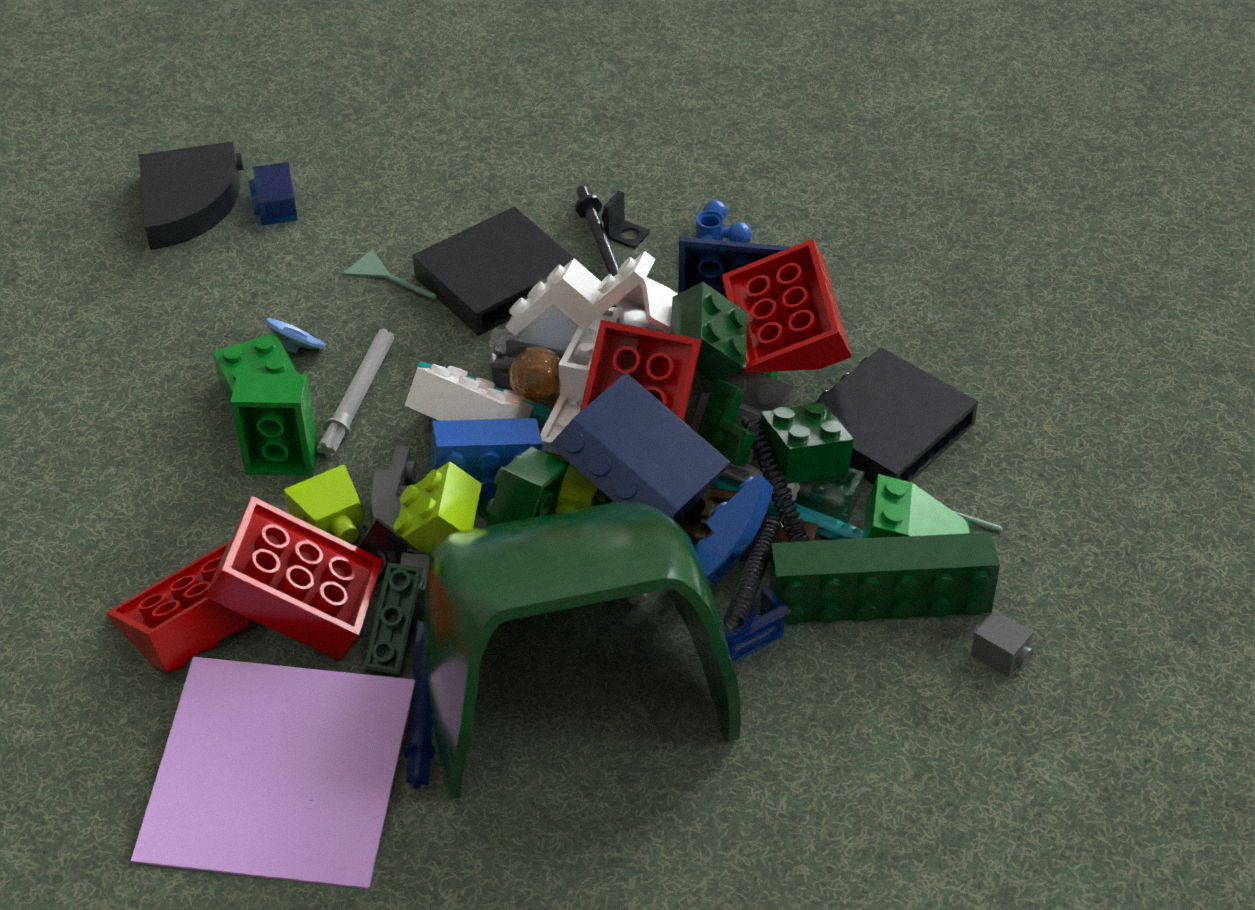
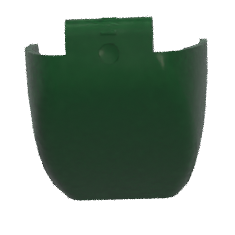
M613 502L459 531L446 536L435 546L429 558L425 586L426 676L430 717L448 800L461 798V783L473 725L482 655L490 636L498 625L513 619L666 590L686 624L701 660L726 742L740 739L739 686L710 585L689 535L679 524L660 510L639 502Z

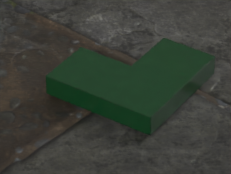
M715 379L697 434L732 464L745 467L756 435L735 424L745 390L724 380Z

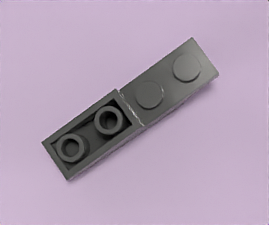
M396 446L389 470L375 469L372 481L371 501L373 519L375 520L378 516L393 530L401 508L400 497L408 487L409 481L414 482L416 478L417 465L416 461H411L409 446ZM384 551L389 559V563L400 564L402 552Z

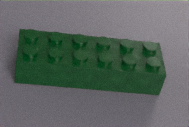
M992 532L771 543L769 596L773 624L786 623L795 625L800 622L819 621L832 623L839 620L870 621L879 618L907 619L918 616L944 617L957 614L976 616L983 613H992L1000 568Z

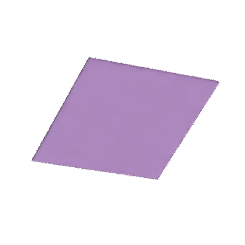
M193 657L131 863L369 889L416 680Z

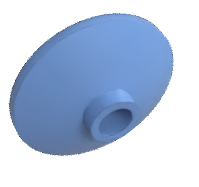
M266 318L265 324L282 339L281 343L284 349L297 353L299 348L324 349L326 346L322 340L312 337L308 332L272 318Z

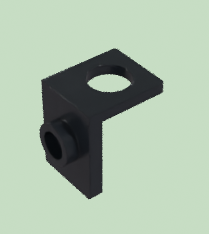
M618 190L603 206L602 221L604 222V230L608 239L636 249L650 234V229L625 221L624 192ZM633 230L639 235L634 239H626L621 234L624 231Z

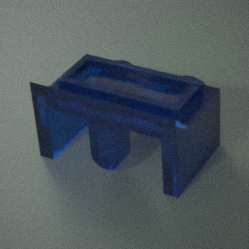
M767 585L761 588L760 614H757L751 608L746 625L743 628H732L734 630L739 629L741 632L727 631L722 625L732 663L783 637L785 615L792 611Z

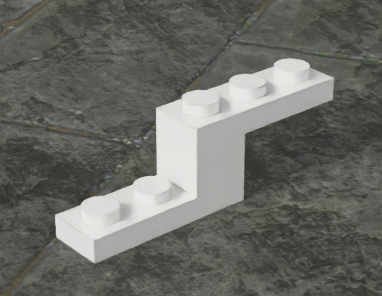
M646 251L636 259L629 257L618 269V274L614 277L609 274L602 282L576 259L571 260L564 267L559 264L549 274L548 281L545 284L539 281L531 289L526 300L521 297L509 310L512 317L506 328L516 336L554 304L584 330L646 279L655 259Z
M611 307L584 330L578 326L558 365L560 396L540 433L543 443L542 451L561 455L550 444L569 422L579 414L600 320L620 323L618 308Z

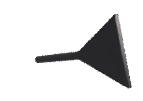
M378 516L358 545V548L363 550L430 555L415 549Z

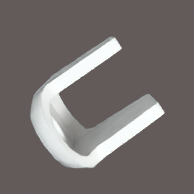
M646 277L641 284L615 304L619 310L620 323L671 333L672 297L678 293Z

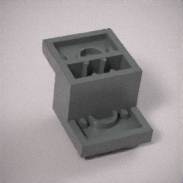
M744 370L722 379L745 390L735 420V424L743 427L741 425L743 418L746 419V425L751 419L760 418V413L763 411L785 407L793 386L762 372L745 373ZM702 393L690 427L696 433L698 432L710 393ZM759 421L752 422V423L749 424V425L756 424V423H758ZM756 427V428L752 429L751 431H755V430L759 429V427ZM753 449L750 450L746 464L751 465L754 457Z

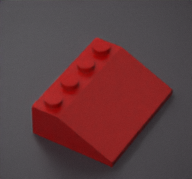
M814 239L722 275L727 299L747 312L745 373L822 369L852 357L827 265Z
M600 320L580 412L627 372L684 422L702 340Z
M251 496L216 569L205 597L341 661L360 634L383 560Z
M230 541L106 612L108 618L152 665L166 673L183 668L188 664V659L200 652L214 649L224 637L231 633L241 632L251 625L252 619L205 597Z

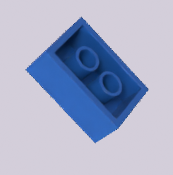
M537 419L432 421L429 472L433 469H439L450 461L482 483L480 498L492 499L495 497L497 487L494 486V480L502 466L506 467L516 455L520 456L531 446L542 451L543 443Z

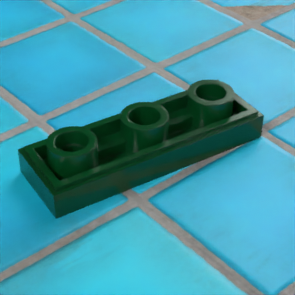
M387 563L363 666L365 671L398 677L402 676L426 572L424 568ZM399 614L396 621L389 622V618L392 615Z

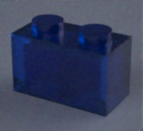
M284 162L253 167L254 179L249 180L254 216H261L262 226L298 221L289 163Z

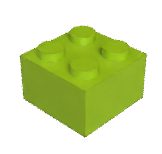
M450 461L437 470L433 469L424 479L415 485H409L403 491L400 497L401 508L399 516L394 523L395 532L415 549L431 555L435 546L446 536L459 531L473 529L482 483Z

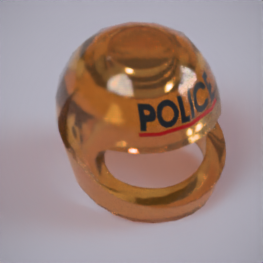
M531 347L521 352L511 362L508 370V379L513 391L519 397L529 402H541L558 394L561 389L558 367L561 361L560 357L553 351L541 347Z

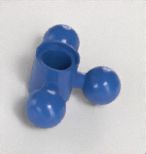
M711 200L706 203L703 212L699 213L696 217V238L723 241V238H728L731 242L749 243L752 238V231L747 224L737 222L730 228L724 227L727 208L719 200Z

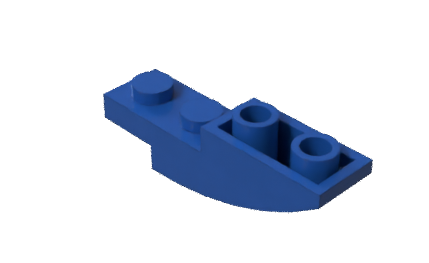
M760 473L755 477L746 479L739 486L738 493L728 502H722L712 511L711 518L705 523L712 529L714 534L710 537H704L694 546L707 580L715 586L742 558L754 540L765 517L773 486Z

